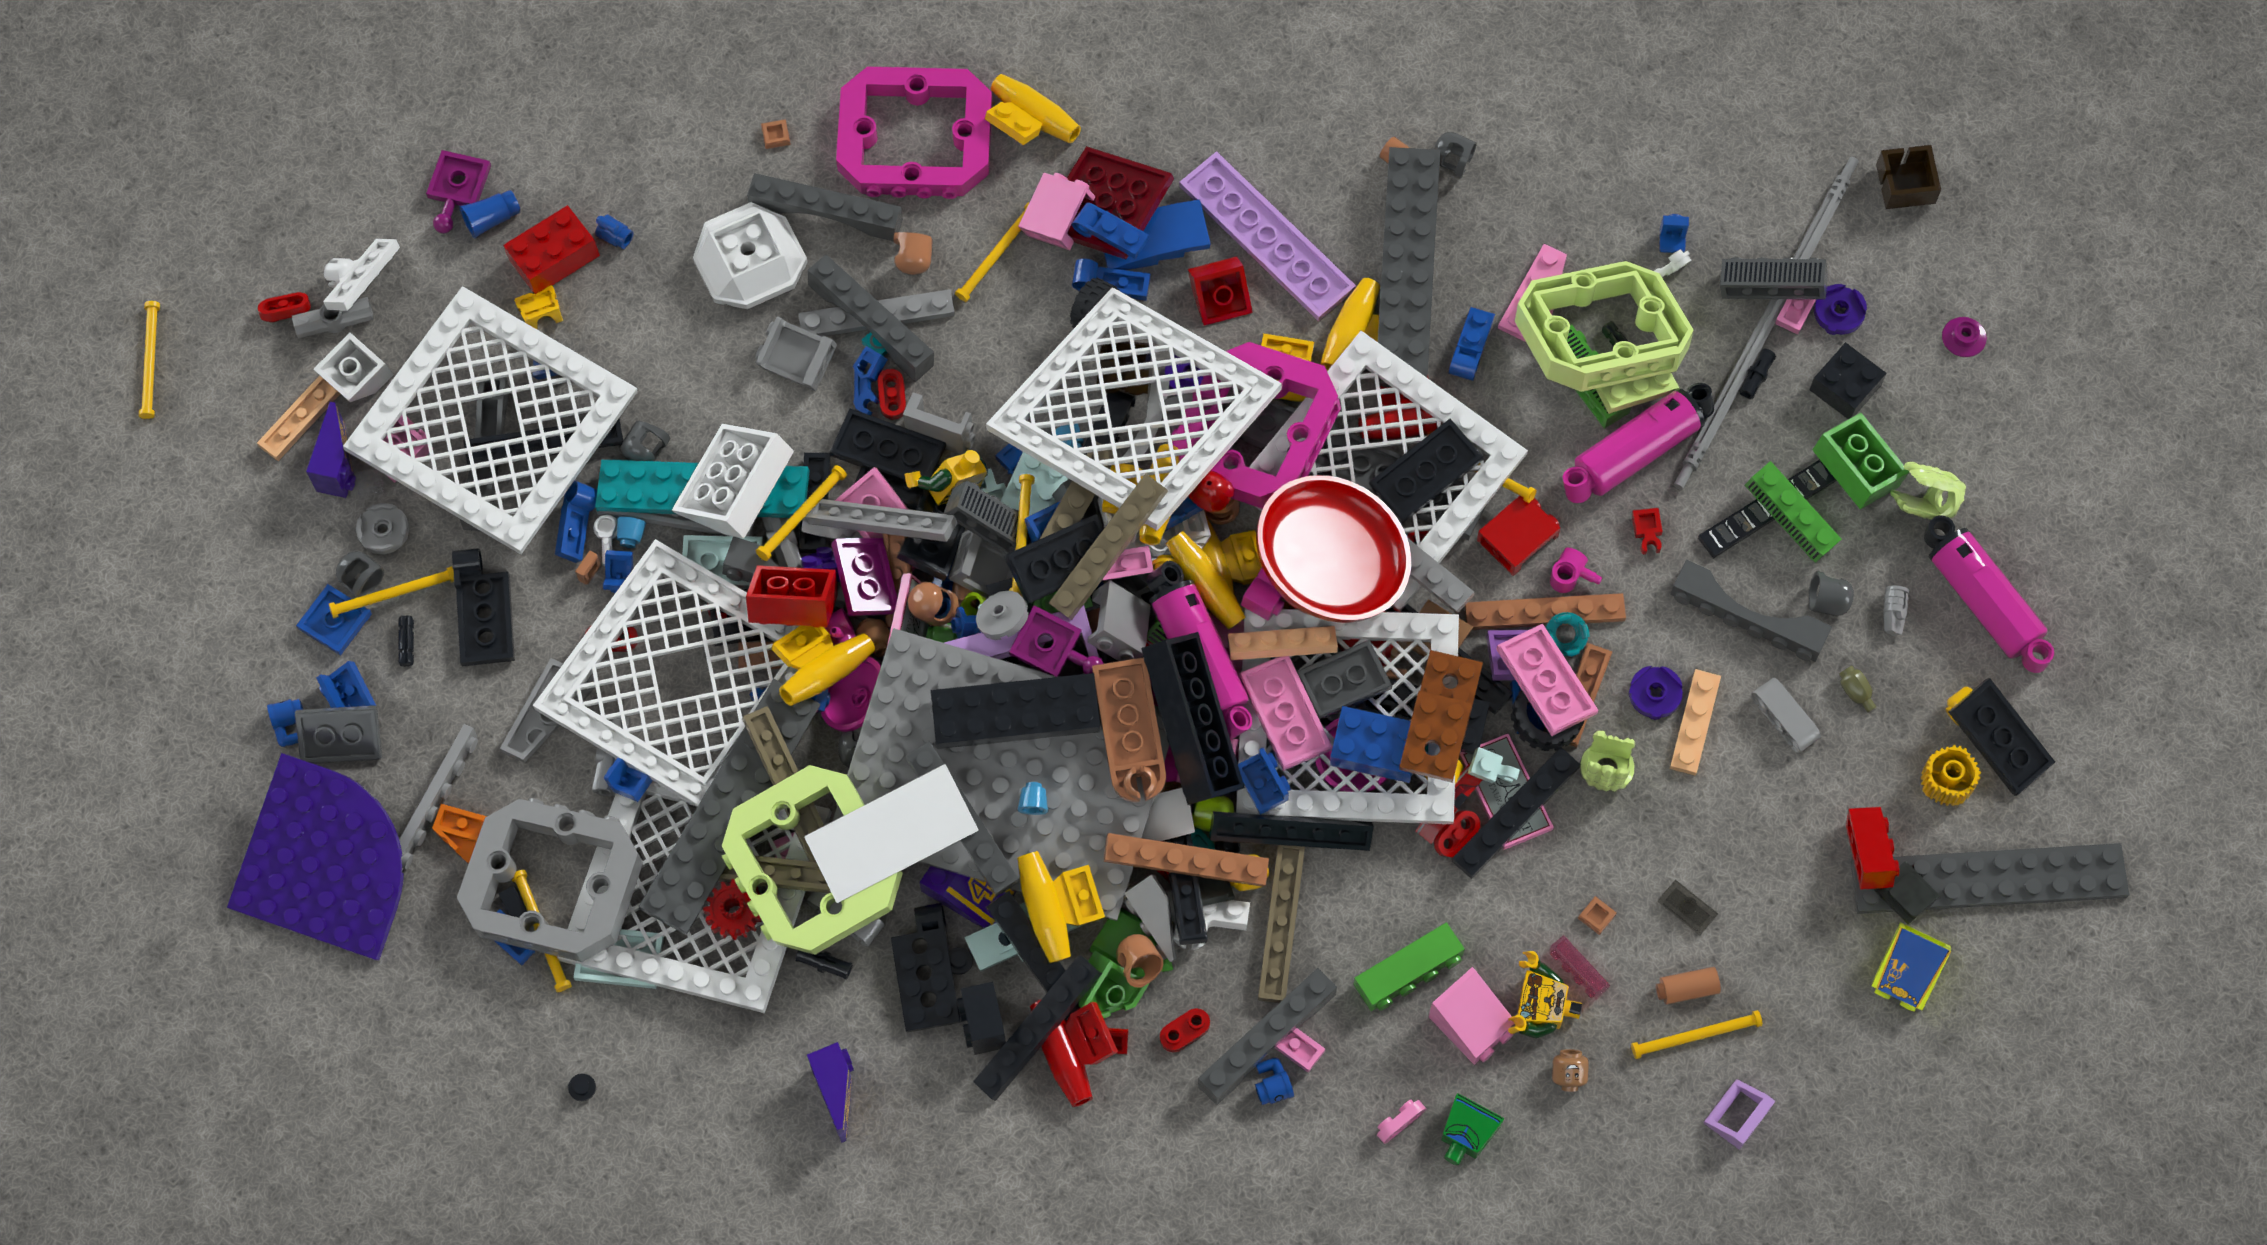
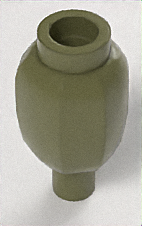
M1852 665L1839 673L1841 677L1840 684L1853 702L1862 704L1867 713L1876 708L1871 699V685L1861 670L1855 669Z

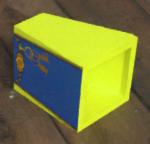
M1900 922L1873 979L1871 986L1876 988L1874 993L1886 999H1890L1893 996L1901 1000V1006L1915 1012L1916 1008L1923 1010L1951 953V946Z

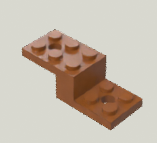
M1430 650L1399 770L1453 783L1483 662ZM1454 677L1458 685L1453 689H1448L1442 683L1444 678ZM1429 743H1435L1440 747V752L1434 756L1428 755L1425 752V746Z

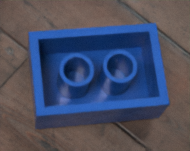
M1342 706L1330 756V766L1410 783L1412 773L1399 770L1411 721Z

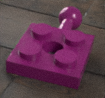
M441 150L426 192L427 198L445 202L442 213L438 214L433 220V227L437 232L445 234L452 230L454 223L451 216L455 205L462 206L479 201L491 168L490 161ZM462 175L466 177L460 184L452 182L455 176Z
M1035 605L1009 651L1011 656L1055 677L1059 676L1067 659L1082 666L1085 674L1093 673L1092 666L1104 664L1102 659L1097 656L1087 658L1072 650L1082 633V629ZM1043 635H1048L1053 639V645L1047 649L1041 648L1038 645V639Z

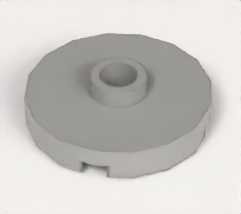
M388 503L371 505L363 515H360L356 524L359 542L366 550L374 554L384 555L395 552L403 546L410 530L408 519L403 511L395 505ZM382 527L388 528L385 533L379 532Z
M1010 590L998 592L986 599L980 606L976 616L977 626L981 633L989 639L1001 640L1000 637L1006 635L1008 637L1013 636L1024 626L1028 619V605L1017 592Z

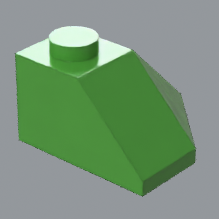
M1094 951L1089 962L1102 974L1081 998L1079 1006L1082 1008L1090 1002H1097L1103 1018L1111 1016V1013L1124 1009L1126 1011L1136 1007L1149 983L1141 988L1131 986L1124 977V967ZM1130 972L1131 978L1141 979L1137 975Z

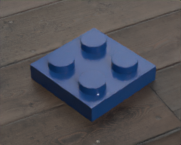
M327 584L296 626L300 631L341 656L372 613L366 607H361L338 614L339 617L333 619L329 603L334 602L338 604L351 600V598Z

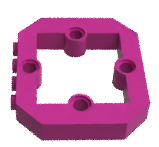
M867 66L841 87L836 154L838 171L861 194H866L869 197L892 195L896 198H903L906 195H917L919 198L942 196L946 199H954L957 196H964L989 175L991 123L985 120L986 111L992 108V92L968 69ZM914 88H922L920 91H913ZM868 96L906 97L910 104L916 106L925 104L930 97L966 98L965 118L957 120L952 127L953 143L957 149L963 151V167L921 166L917 162H907L902 166L864 165V149L873 147L878 139L876 123L871 117L867 116ZM862 131H869L867 134H860ZM964 133L970 134V135L967 136V137H962V136H960L961 134H964ZM910 177H916V178H917V179L914 180V181H909V180H907V179L910 178Z
M1247 342L1226 352L1273 379H1278L1282 383V390L1274 399L1284 397L1289 391L1314 399L1303 422L1294 423L1287 431L1290 449L1276 476L1246 467L1243 456L1236 450H1228L1210 470L1223 475L1232 483L1234 488L1232 499L1263 509L1270 496L1280 487L1292 480L1309 475L1341 410L1338 394L1325 366ZM1203 376L1200 385L1213 384L1212 376ZM1231 387L1219 389L1220 398L1226 397ZM1214 390L1200 391L1202 400L1216 398ZM1193 392L1192 402L1198 401L1196 392ZM1217 404L1203 406V409L1211 407L1208 410H1204L1205 415L1219 413ZM1199 407L1185 409L1186 418L1200 416ZM1216 420L1206 421L1207 429H1209ZM1202 422L1189 423V433L1203 431ZM1183 424L1175 428L1172 435L1185 433ZM1201 437L1191 439L1192 447ZM1300 438H1306L1304 441H1297ZM1186 439L1172 441V445L1178 449L1188 448ZM1185 455L1179 456V462L1183 459ZM1231 466H1237L1234 469H1228Z

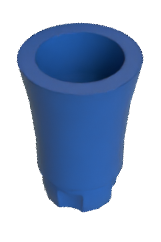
M509 190L471 204L460 206V212L469 232L476 239L487 230L519 214L520 206L514 193Z

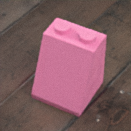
M1473 967L1431 1005L1429 1018L1474 1065L1479 1060L1482 1062L1488 1060L1495 1052L1492 1049L1499 1042L1505 1044L1514 1035L1508 1032V1028L1515 1027V1023L1508 1020L1512 1016Z

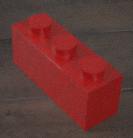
M1881 807L1848 809L1846 830L1860 890L1893 888L1895 876H1899L1898 860L1893 859L1894 842L1892 838H1888V818L1883 817Z

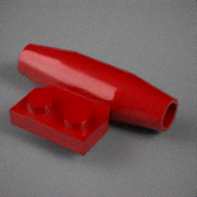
M1380 386V389L1392 388ZM1395 393L1381 394L1382 406L1397 405ZM1399 393L1401 404L1413 403ZM1416 408L1402 409L1403 421L1418 420ZM1420 408L1421 419L1434 418ZM1398 410L1383 412L1385 424L1399 422ZM1379 412L1365 416L1366 426L1381 424ZM1358 418V427H1363L1361 418ZM1437 423L1422 424L1424 435L1431 434L1437 429ZM1418 425L1404 427L1405 438L1420 436ZM1400 427L1386 429L1387 440L1401 439ZM1382 429L1367 431L1368 439H1383ZM1359 432L1360 437L1364 439V433Z
M1041 1000L1030 1006L1031 1012ZM1090 1002L1070 1014L1066 1022L1063 1020L1041 1046L1054 1079L1072 1107L1081 1106L1093 1099L1085 1065H1097L1118 1052L1097 1002Z

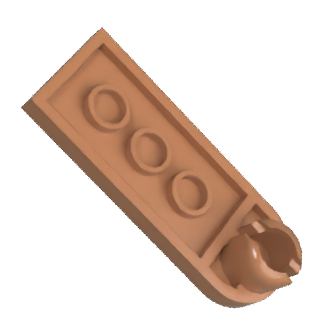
M1144 658L1092 666V671L1095 676L1096 694L1112 786L1115 792L1124 800L1140 802L1136 778L1141 777L1145 801L1153 799L1164 787L1166 770L1150 678Z

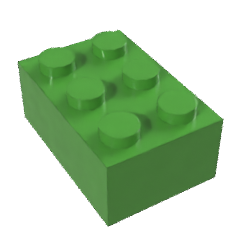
M1862 413L1823 433L1812 449L1860 510L1889 494L1891 490L1899 488L1909 474V471L1903 467V463Z

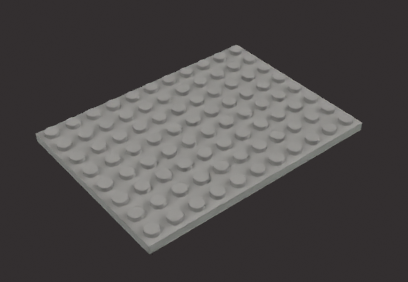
M893 628L847 773L863 803L866 805L917 779L918 777L909 765L906 755L930 741L1018 876L1019 883L1010 888L1011 890L1022 893L1017 858L1028 853L1039 852L1053 881L1062 872L1089 865L1105 918L1117 921L1133 866L1103 862L1106 837L1108 833L1142 838L1153 799L1145 801L1141 777L1136 778L1140 802L1124 800L1115 792L1111 782L1099 706L1100 732L937 749L931 690L1052 678L1055 676ZM1154 705L1165 762L1170 744L1167 740L1159 707ZM1038 782L1042 784V788L1046 789L1048 806L1046 814L1028 815L1018 812L1021 789L1026 787V783ZM838 805L833 821L844 816ZM960 840L918 861L985 882Z

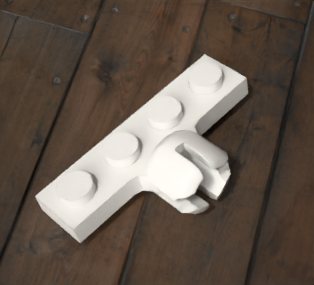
M375 239L358 260L333 258L326 264L324 277L327 281H331L328 285L334 288L323 301L327 310L348 311L353 306L354 302L365 292L369 284L379 275L383 267L400 248L396 239Z
M1166 891L1170 897L1172 921L1175 922L1174 941L1178 946L1186 949V945H1180L1172 893ZM1230 900L1203 906L1206 930L1209 927L1215 926L1246 931L1250 902ZM1205 943L1192 944L1191 950L1199 949Z

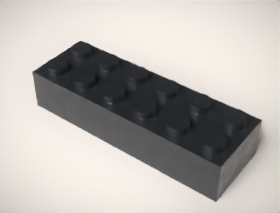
M1195 632L1142 647L1144 662L1149 673L1151 686L1155 693L1159 713L1163 720L1167 740L1171 747L1187 805L1245 788L1199 633Z
M1094 673L931 690L937 749L1100 732Z

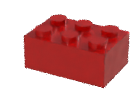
M568 205L503 245L509 261L534 294L539 293L550 285H554L600 256L594 238Z
M757 565L746 594L748 623L800 625L815 628L828 627L838 597L836 570Z

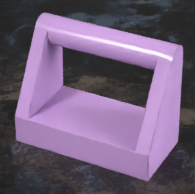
M1736 1079L1705 1119L1704 1124L1740 1150L1771 1109L1775 1100ZM1742 1092L1759 1105L1740 1130L1735 1132L1721 1125L1718 1121L1739 1093Z

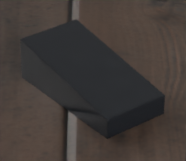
M514 886L498 893L510 916L520 918L524 912H527Z

